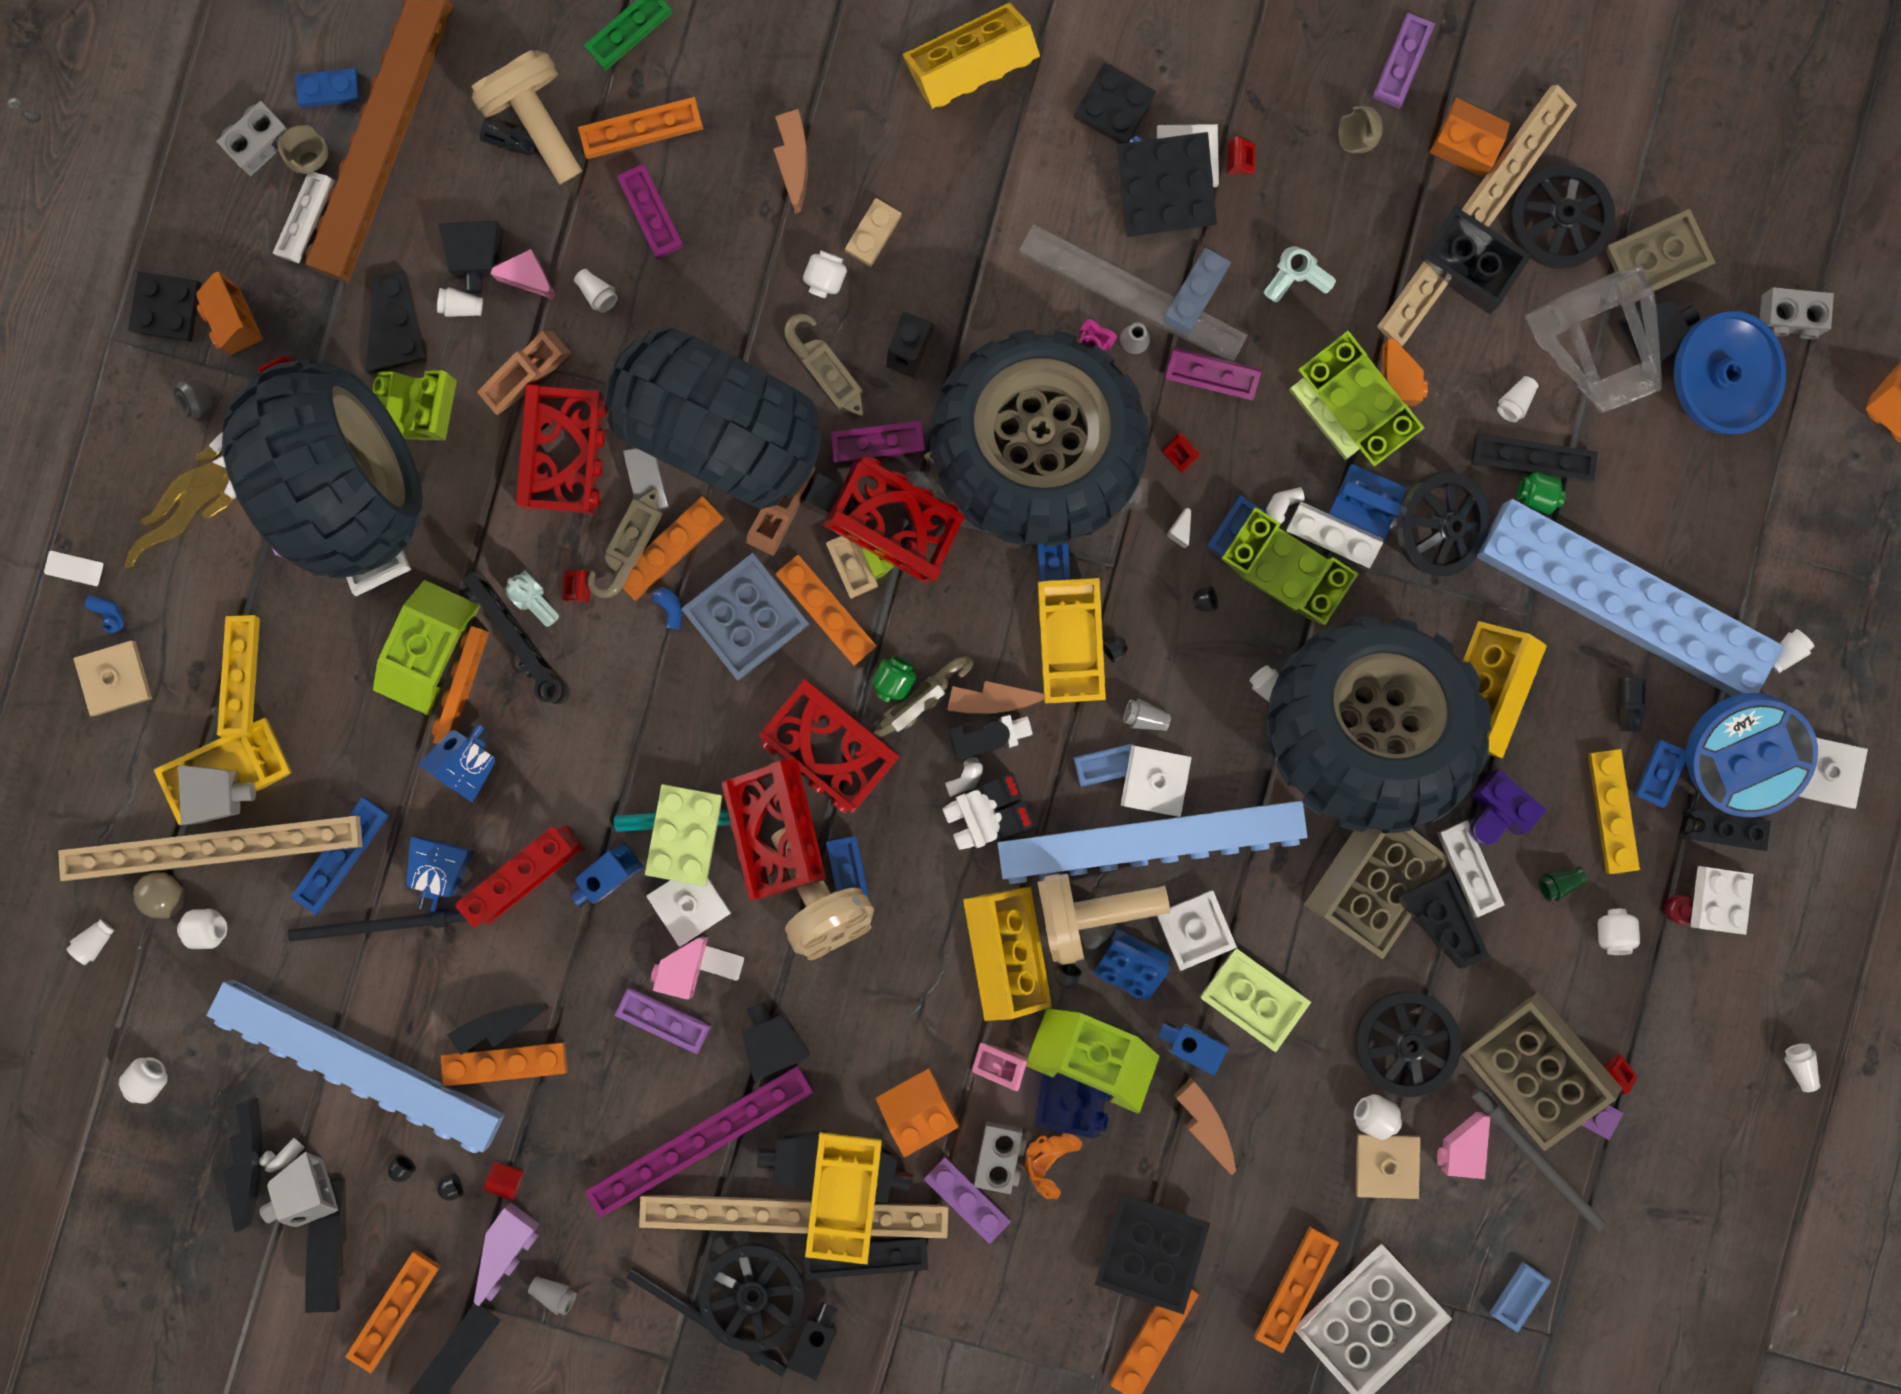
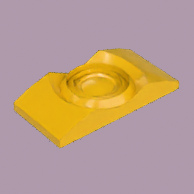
M1099 578L1038 581L1044 702L1062 703L1106 700Z
M262 718L253 723L252 736L222 737L154 769L178 825H181L178 766L235 770L239 773V783L253 782L256 791L292 773L267 718Z
M820 1132L805 1257L859 1264L868 1263L882 1139Z

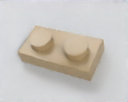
M875 198L847 244L845 252L871 267L902 217V213Z
M842 536L826 542L850 599L878 587L860 546Z

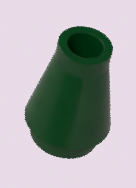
M1580 866L1573 869L1544 873L1543 877L1538 880L1539 890L1547 901H1559L1579 886L1586 884L1587 875Z

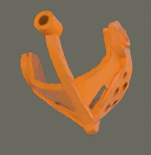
M1064 1133L1061 1137L1052 1136L1049 1139L1046 1136H1040L1029 1145L1026 1151V1162L1023 1163L1022 1167L1028 1173L1036 1190L1046 1199H1058L1061 1194L1060 1189L1056 1187L1052 1180L1044 1178L1046 1171L1057 1158L1067 1152L1079 1151L1082 1147V1141L1072 1134Z

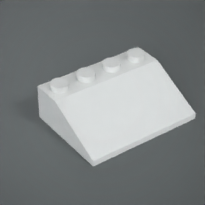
M1380 1244L1298 1323L1295 1332L1350 1394H1374L1448 1324L1452 1318L1395 1257Z

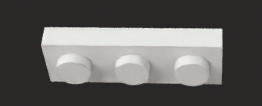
M314 172L307 174L273 254L295 263L300 262L307 251L310 237L317 227L319 217L327 202L329 191L335 183L333 179Z
M1301 501L1287 527V532L1367 568L1371 567L1384 542V539Z
M1462 821L1437 832V835L1473 917H1480L1505 904L1478 843L1470 836L1469 822Z

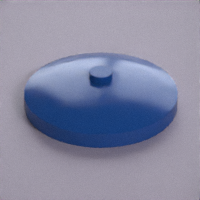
M1738 311L1710 315L1696 323L1683 338L1674 363V384L1680 404L1690 419L1698 426L1715 434H1741L1761 426L1777 409L1786 384L1785 356L1780 342L1773 331L1757 317Z

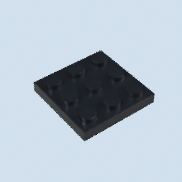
M1208 132L1116 144L1127 237L1217 225Z
M1121 1194L1094 1285L1184 1315L1210 1222Z

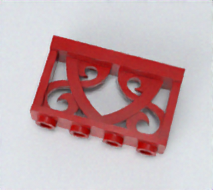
M526 384L516 497L517 507L523 510H545L594 515L595 507L600 505V489H596L597 477H602L603 460L599 459L600 447H604L606 438L605 429H601L602 417H607L608 407L603 404L604 395L599 390L540 387L539 385ZM544 398L567 399L561 411L543 404ZM578 401L586 402L591 409L590 416L587 420H580L579 414L582 409H579L572 414L570 419L567 417L569 408ZM553 420L557 422L552 433L549 435L542 433L541 427L543 424L547 423L552 428ZM564 427L573 436L581 452L568 467L558 472L555 462L546 454L539 452V447L555 440ZM590 428L588 441L582 430ZM547 463L551 469L552 477H549L547 470L544 474H539V465ZM586 464H587V467H586V477H585L584 475L580 474L579 472H580V471L586 466ZM565 483L567 489L574 493V484L581 483L584 488L583 496L577 501H568L562 494L561 485ZM554 489L559 502L535 500V494Z
M862 456L854 460L845 482L822 525L925 584L936 581L941 572L940 568L961 523L965 519L963 514L958 512L959 508L950 502H941L934 498V494L927 488L915 487L907 482L908 478L903 474L886 470L881 467L882 463L873 457ZM862 476L870 477L877 484L874 490L870 489L868 484H865V493L870 498L868 500L864 499L858 490V481ZM886 487L892 490V492L885 493ZM852 494L853 498L860 505L847 516L843 514V511ZM902 502L910 516L914 531H902L887 539L884 537L885 525L883 518L875 508L888 503ZM868 512L876 521L874 530L866 527V521L872 520L871 517L866 515ZM932 515L942 519L945 525L944 532L938 537L927 535L926 530H933L939 526L933 525L930 522ZM904 537L915 540V542L907 541L910 546L908 550L901 546V539ZM927 543L938 544L930 562H927Z
M806 679L801 682L791 697L758 735L763 740L760 745L773 756L778 752L787 760H797L800 772H803L810 778L807 784L819 794L826 791L834 798L831 804L844 814L848 810L854 813L900 758V756ZM805 694L809 700L805 706L802 719L787 716ZM822 715H826L829 718V725L826 728H818L812 725V720L819 723V717ZM795 723L800 725V732L795 730L786 732L793 737L791 744L785 745L779 741L777 731L782 724ZM844 726L847 731L843 736L842 751L848 762L840 764L816 763L811 748V731L817 734H830ZM853 741L861 744L860 751L854 752L859 757L855 760L848 749L849 744ZM801 748L804 764L790 752ZM879 757L883 758L886 762L868 782L861 768L874 762ZM855 771L861 781L860 790L855 795H845L839 789V784L841 781L846 780L851 787L853 780L849 772ZM817 774L834 775L831 780V786Z
M780 760L764 768L722 781L723 797L728 807L731 820L730 826L738 849L737 856L742 866L745 878L744 885L750 900L766 899L812 883L827 880L797 760ZM773 776L775 783L767 789L760 780ZM748 785L755 786L760 792L761 797L759 798L756 794H747L746 787ZM748 795L751 797V803H749ZM779 803H780V807H781V811H782V812H779V811L777 810V808L775 807V805H776V806H779ZM767 811L774 818L785 823L786 831L779 840L778 852L769 847L759 837L760 827ZM788 841L790 844V848H786ZM776 865H778V877L772 885H769L767 877L775 873ZM787 868L796 869L798 878L785 882Z
M567 824L558 830L555 827H551L456 903V907L473 928L478 927L484 921L487 925H490L583 851L585 847Z

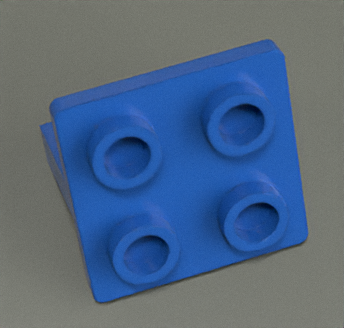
M1352 464L1347 470L1329 514L1385 540L1392 521L1399 516L1400 503L1406 488Z
M1116 928L1111 935L1102 959L1093 973L1102 978L1103 981L1114 984L1129 992L1132 996L1148 1001L1169 972L1170 967L1167 964L1170 955Z

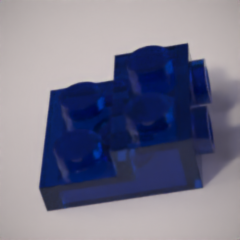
M1058 1072L1054 1077L1042 1073L1035 1127L1088 1138L1101 1136V1131L1105 1132L1108 1126L1109 1115L1104 1113L1105 1101H1109L1112 1095Z

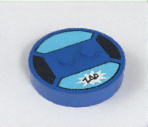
M1763 693L1735 695L1711 707L1694 726L1686 747L1687 771L1696 789L1716 808L1728 814L1741 817L1768 815L1792 803L1808 786L1814 775L1818 760L1817 739L1808 720L1787 702Z

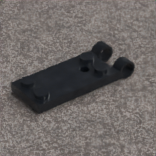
M474 572L464 577L463 581L468 586L464 591L474 604L479 603L522 660L518 665L528 678L533 677L537 681L534 687L536 697L540 701L547 703H565L570 697L569 686L559 679L487 578ZM543 683H546V685L544 686V689H543V694H544V697H543V696L541 695L540 689H541L542 684H543ZM555 685L556 692L551 698L549 690L551 686ZM562 685L565 691L564 696L560 700H558L562 693Z

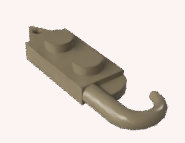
M797 314L791 317L784 328V337L788 345L838 410L844 409L862 417L861 393H863V390L826 342L813 340L803 344L795 334V327L798 323L808 322L815 326L817 322L806 314ZM858 406L860 410L855 411L854 408Z
M657 489L652 490L638 500H632L605 552L606 563L617 572L611 584L607 588H599L595 584V572L591 571L589 573L588 587L595 596L611 598L617 595L624 586L632 568H635L662 516V513L659 512V491Z
M968 656L958 657L949 662L934 676H929L912 690L906 699L900 700L883 714L885 718L873 732L875 736L879 739L895 730L899 732L913 725L918 715L939 703L940 697L945 694L944 690L947 688L951 676L961 668L963 669L959 672L960 677H964L973 666L972 658Z

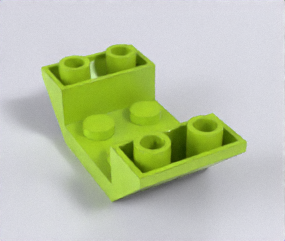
M1349 331L1345 332L1298 369L1374 467L1424 429V426L1409 407L1404 404Z
M442 370L425 371L423 378H413L396 372H378V376L373 383V392L388 410L403 437L411 440H446L457 380Z
M1255 507L1223 555L1222 560L1244 580L1284 606L1315 622L1326 625L1358 576V573L1333 557L1329 560L1280 529L1281 523Z
M424 580L403 605L377 660L373 691L426 715H430L442 689L437 684L462 631H469L481 605L474 604L468 599Z
M1046 1009L1029 1052L1026 1066L1051 1077H1054L1058 1072L1112 1095L1110 1102L1139 1114L1160 1056L1139 1037L1085 1014Z

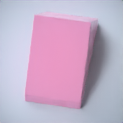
M532 249L492 268L490 274L499 282L552 300L555 298L556 294L538 257Z
M980 1043L972 1072L1014 1091H1018L1027 1063L1026 1055Z

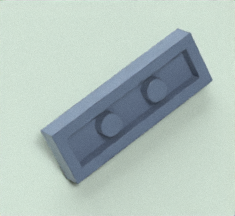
M1205 248L1162 321L1189 336L1231 262Z

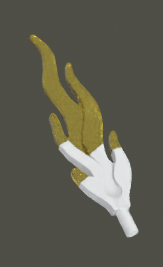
M223 432L206 449L198 453L195 459L204 461L213 458L221 452ZM223 456L209 464L180 475L170 484L156 508L150 515L141 519V523L149 525L159 521L177 500L182 499L179 507L167 522L145 534L134 543L125 562L126 568L131 569L138 556L146 548L181 535L195 513L210 499L221 494L218 500L203 511L202 517L207 519L227 507L236 498L226 471Z

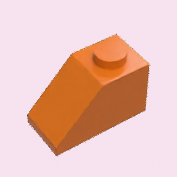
M1388 339L1382 345L1381 374L1404 404L1407 406H1417L1423 401V398L1427 397L1428 381L1424 380V370L1395 339Z

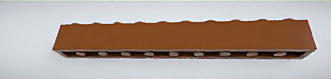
M450 0L402 1L403 11L399 20L397 19L392 26V39L389 47H386L382 52L381 68L378 76L375 75L371 81L370 97L360 110L359 126L357 131H354L350 136V149L346 159H343L339 165L338 181L336 186L332 187L327 197L328 207L325 215H322L318 220L316 227L317 236L306 252V265L317 273L349 284L453 11L454 5Z

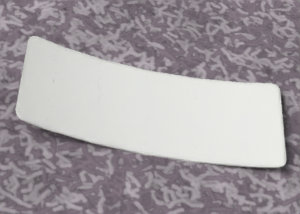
M49 551L44 573L98 586L103 563Z
M706 946L700 970L737 981L744 958Z

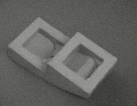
M637 448L623 451L635 500L657 489L659 491V509L669 507L657 458Z

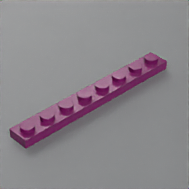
M797 1065L586 1189L585 1194L599 1218H602L812 1094L813 1089L801 1068Z

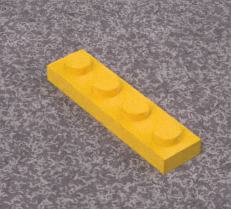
M256 615L226 616L217 728V735L220 737L252 736L260 618Z
M1621 749L1588 753L1606 874L1640 870Z

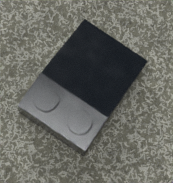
M1454 206L1420 258L1465 299L1491 314L1501 304L1532 255Z

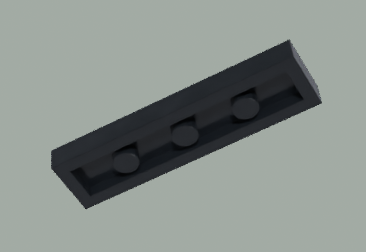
M1477 433L1474 440L1471 465L1527 474L1538 472L1558 477L1559 479L1592 483L1595 479L1598 452Z
M923 1237L870 1241L867 1264L805 1257L806 1246L803 1247L805 1280L928 1270L926 1238Z

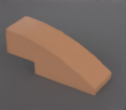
M798 109L775 116L784 145L774 148V153L795 214L801 212L808 178L806 138Z
M541 331L523 351H516L477 393L496 415H499L525 395L526 384L538 385L572 353L553 331Z
M813 467L809 478L791 498L783 496L778 505L760 510L748 532L747 544L772 556L775 555L816 471L815 467Z
M988 681L984 682L982 693L952 686L947 711L981 715L1005 713L1039 703L1044 700L1045 694Z
M1190 1078L1174 1093L1176 1099L1193 1116L1186 1126L1220 1164L1233 1175L1236 1172L1227 1132L1208 1097L1194 1080Z

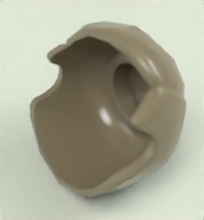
M1356 106L1353 107L1354 112L1342 116L1338 130L1339 143L1346 152L1366 153L1374 149L1382 137V118L1373 107Z
M295 125L285 130L278 138V150L283 161L290 169L297 173H313L320 169L328 159V146L324 138L318 135L312 126Z
M153 871L142 876L137 882L133 891V901L138 910L144 915L156 919H168L176 915L183 907L185 889L176 881L173 875Z

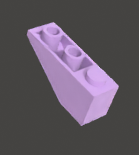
M511 1202L502 1210L485 1235L474 1303L477 1306H480L485 1299H488L490 1302L502 1287L498 1283L504 1273L510 1276L520 1262L516 1256L522 1248L528 1251L539 1236L535 1233V1230L540 1223Z

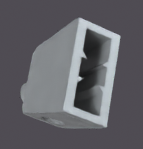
M178 766L181 825L199 824L240 814V801L255 800V784L253 782L239 783L238 771L199 766Z
M307 1152L300 1155L268 1182L267 1188L271 1201L259 1209L260 1215L266 1223H271L277 1219L278 1222L291 1227H299L336 1212L338 1206L324 1160Z

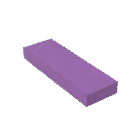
M1407 12L1372 98L1400 109L1435 23Z
M631 987L627 988L614 1015L695 1054L699 1053L712 1026Z

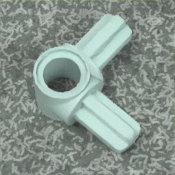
M1292 246L1282 253L1280 262L1277 265L1280 270L1265 289L1264 294L1272 301L1278 302L1294 280L1297 282L1307 280L1321 292L1328 293L1333 288L1336 280L1316 265L1317 259L1308 251ZM1296 254H1301L1303 257L1302 265L1297 269H1292L1290 265L1292 257Z
M527 570L506 581L507 587L503 592L519 609L526 610L529 608L546 627L551 626L557 621L559 614L542 597L544 588Z

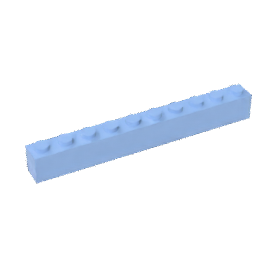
M1302 801L999 841L997 845L1002 879H1009V884L1027 882V876L1039 874V879L1043 880L1045 876L1054 875L1060 871L1069 870L1070 876L1087 874V868L1097 866L1100 867V872L1117 870L1119 863L1130 862V867H1141L1149 865V859L1160 858L1161 863L1179 861L1178 855L1190 854L1191 859L1209 857L1208 851L1221 850V855L1239 853V847L1251 846V851L1270 849L1269 843L1281 842L1282 847L1300 845L1299 839L1308 838L1303 803Z
M234 979L222 983L206 1015L215 1020L214 1024L229 1031L234 1029L242 1033L241 1037L244 1040L253 1044H259L260 1042L270 1047L269 1052L282 1058L289 1056L297 1060L296 1065L307 1071L315 1069L325 1074L323 1078L328 1082L336 1085L343 1083L352 1088L351 1092L365 1099L371 1097L379 1101L378 1105L381 1108L390 1112L397 1110L407 1115L406 1119L415 1125L423 1126L425 1124L434 1128L433 1132L437 1136L444 1139L452 1137L462 1142L461 1147L472 1153L484 1152L489 1148L505 1116L504 1113L450 1086H443V1083Z

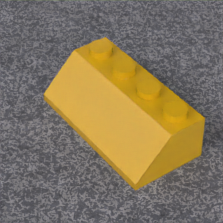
M1010 2L902 54L923 98L932 109L945 106L951 99L962 94L971 93L978 86L990 80H998L1005 73L1017 67H1025L1033 59L1040 57L1030 24Z
M1478 621L1463 661L1470 662L1481 679L1480 688L1478 689L1479 695L1483 696V700L1488 699L1491 730L1487 734V739H1489L1488 755L1503 759L1547 645L1531 634Z
M1031 887L963 899L984 1020H1009L1051 1008L1052 1002Z

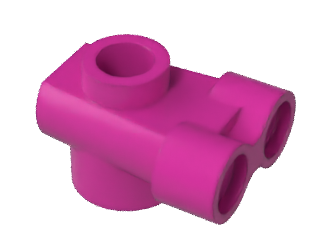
M1086 319L1079 330L1081 335L1079 343L1090 348H1094L1097 345L1102 350H1110L1117 339V335L1113 331L1100 327L1098 323L1091 319Z

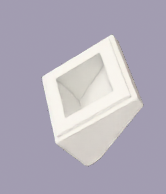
M1185 508L1167 533V537L1183 548L1189 545L1191 510L1189 508Z

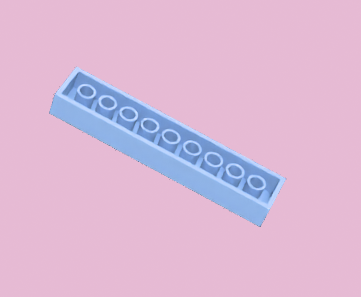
M1514 499L1502 504L1477 554L1478 559L1731 696L1744 693H1759L1783 648V645Z

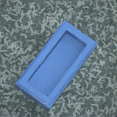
M1133 743L1073 757L1080 787L1125 777Z
M1522 1262L1491 1309L1490 1314L1518 1333L1551 1281Z

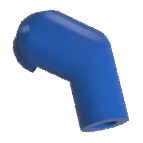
M667 587L655 589L652 593L653 602L660 604L667 612L665 628L680 630L682 601Z
M92 595L87 597L85 609L102 614L103 624H105L102 627L106 632L115 633L123 628L124 618L115 602Z

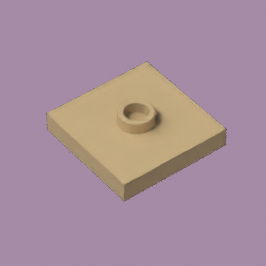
M131 640L73 658L90 716L101 715L152 699L136 641Z
M1357 1133L1355 1195L1357 1197L1419 1199L1420 1136L1392 1135L1388 1139L1379 1140L1368 1134Z

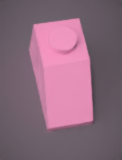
M701 936L660 960L659 965L655 964L650 980L655 983L653 991L688 1000L694 996L708 937Z
M1475 1112L1443 1139V1148L1439 1147L1437 1154L1438 1166H1441V1171L1448 1176L1485 1179L1490 1117L1483 1112Z

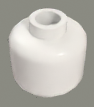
M823 250L820 251V254L811 255L803 275L804 282L810 286L809 292L822 298H826L827 293L837 294L847 272L846 266L842 264L843 259Z
M194 909L186 912L181 918L177 927V933L182 943L189 949H212L217 947L225 938L227 922L217 910Z
M1626 909L1608 910V915L1598 920L1599 946L1607 950V954L1628 955L1632 954L1633 949L1639 946V921L1635 916L1628 915Z
M151 1057L135 1059L119 1079V1087L125 1099L132 1103L141 1104L153 1101L167 1084L168 1076L165 1066L159 1060Z
M1372 1094L1366 1098L1364 1097L1355 1107L1354 1118L1356 1119L1357 1127L1360 1131L1376 1139H1388L1398 1133L1401 1128L1400 1108L1394 1102L1380 1095Z

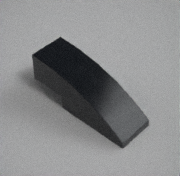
M532 1003L506 1007L478 1017L460 1026L447 1036L460 1055L468 1052L486 1038L495 1047L549 1009V1006L546 1003Z

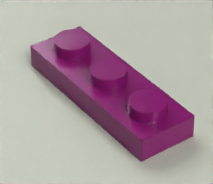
M644 163L618 175L617 178L656 259L658 260L683 248L684 245Z
M1173 347L1165 379L1254 400L1262 371L1260 368Z
M921 421L831 432L835 464L853 462L862 456L878 459L925 452Z

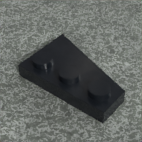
M401 270L374 277L366 372L371 374L427 360L407 273Z
M1451 871L1445 872L1396 896L1397 900L1458 969L1466 968L1489 956Z

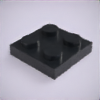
M1103 63L1077 108L1074 118L1120 144L1128 143L1152 102L1156 91L1112 66Z
M138 271L128 331L135 334L192 342L198 305L196 293L201 288V282L193 279Z

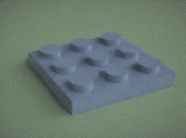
M754 553L746 557L681 608L737 681L741 680L810 625Z

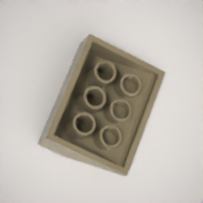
M1367 828L1365 832L1353 831L1304 906L1381 959H1384L1412 917L1397 900L1396 896L1439 876L1449 860L1447 855L1413 829L1406 832L1382 834V830Z
M1536 992L1516 1007L1461 1054L1544 1151L1616 1101L1622 1089L1539 992Z

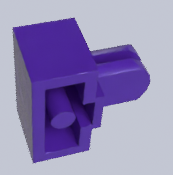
M1502 771L1489 772L1469 795L1483 807L1481 813L1470 825V836L1478 844L1490 845L1496 843L1507 829L1515 835L1528 834L1546 812V809Z

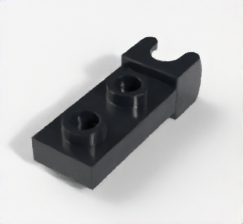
M1684 809L1682 812L1685 817H1690L1694 820L1695 828L1690 832H1681V839L1767 851L1771 825L1769 820L1696 809Z

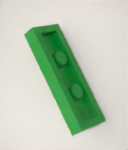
M636 0L591 38L584 47L606 72L672 15V9L664 0Z

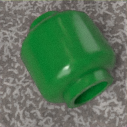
M1538 472L1531 473L1528 478L1524 477L1520 482L1517 492V500L1521 501V504L1543 515L1552 514L1556 507L1561 508L1566 497V491L1562 490V483L1558 477Z
M891 656L890 659L882 660L872 679V686L878 691L877 697L888 703H893L894 700L906 699L916 680V673L913 670L914 666L912 663L898 656Z

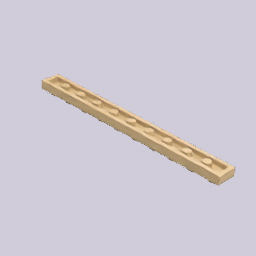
M1559 85L1550 86L1492 169L1462 208V211L1487 227L1494 221L1577 106ZM1423 262L1377 328L1388 339H1395L1403 347L1448 283L1427 263Z
M350 816L59 850L58 854L60 881H72L363 846L360 816Z
M642 1194L640 1196L639 1228L808 1233L812 1200ZM875 1202L871 1236L947 1238L948 1205Z

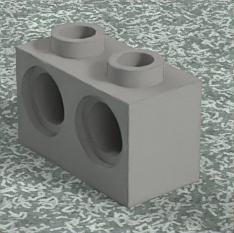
M260 101L248 107L243 117L236 124L225 128L221 137L216 142L249 176H252L279 151L278 138L288 128ZM270 121L268 129L260 132L261 125L264 122ZM247 142L246 149L238 152L239 145Z
M1772 288L1761 295L1760 320L1776 336H1787L1789 333L1800 334L1799 337L1802 339H1817L1819 335L1831 330L1834 293ZM1777 307L1784 311L1785 319H1781L1777 315ZM1807 310L1814 314L1815 322L1808 319Z
M986 1121L974 1178V1187L1011 1194L1012 1186L1018 1187L1021 1168L1016 1167L1018 1155L1024 1156L1027 1138L1022 1137V1128ZM1000 1136H1009L1013 1140V1144L1009 1149L1001 1150L996 1146V1140ZM1001 1166L1006 1169L1007 1174L1003 1179L995 1180L989 1175L992 1168Z

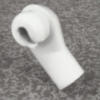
M1298 487L1276 493L1266 508V514L1279 523H1283L1285 520L1284 514L1288 506L1300 503V501L1304 502L1302 488Z
M968 757L965 759L961 778L945 783L950 797L972 790L977 786L983 773V766L978 758Z
M293 1138L277 1156L272 1151H267L259 1159V1164L265 1167L266 1172L273 1173L287 1167L305 1147Z

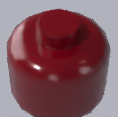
M1686 895L1670 897L1664 905L1666 918L1675 925H1690L1694 899Z

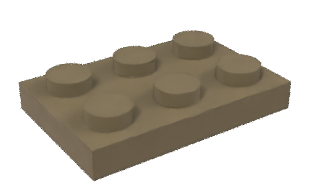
M1690 209L1604 248L1629 302L1642 298L1716 263Z

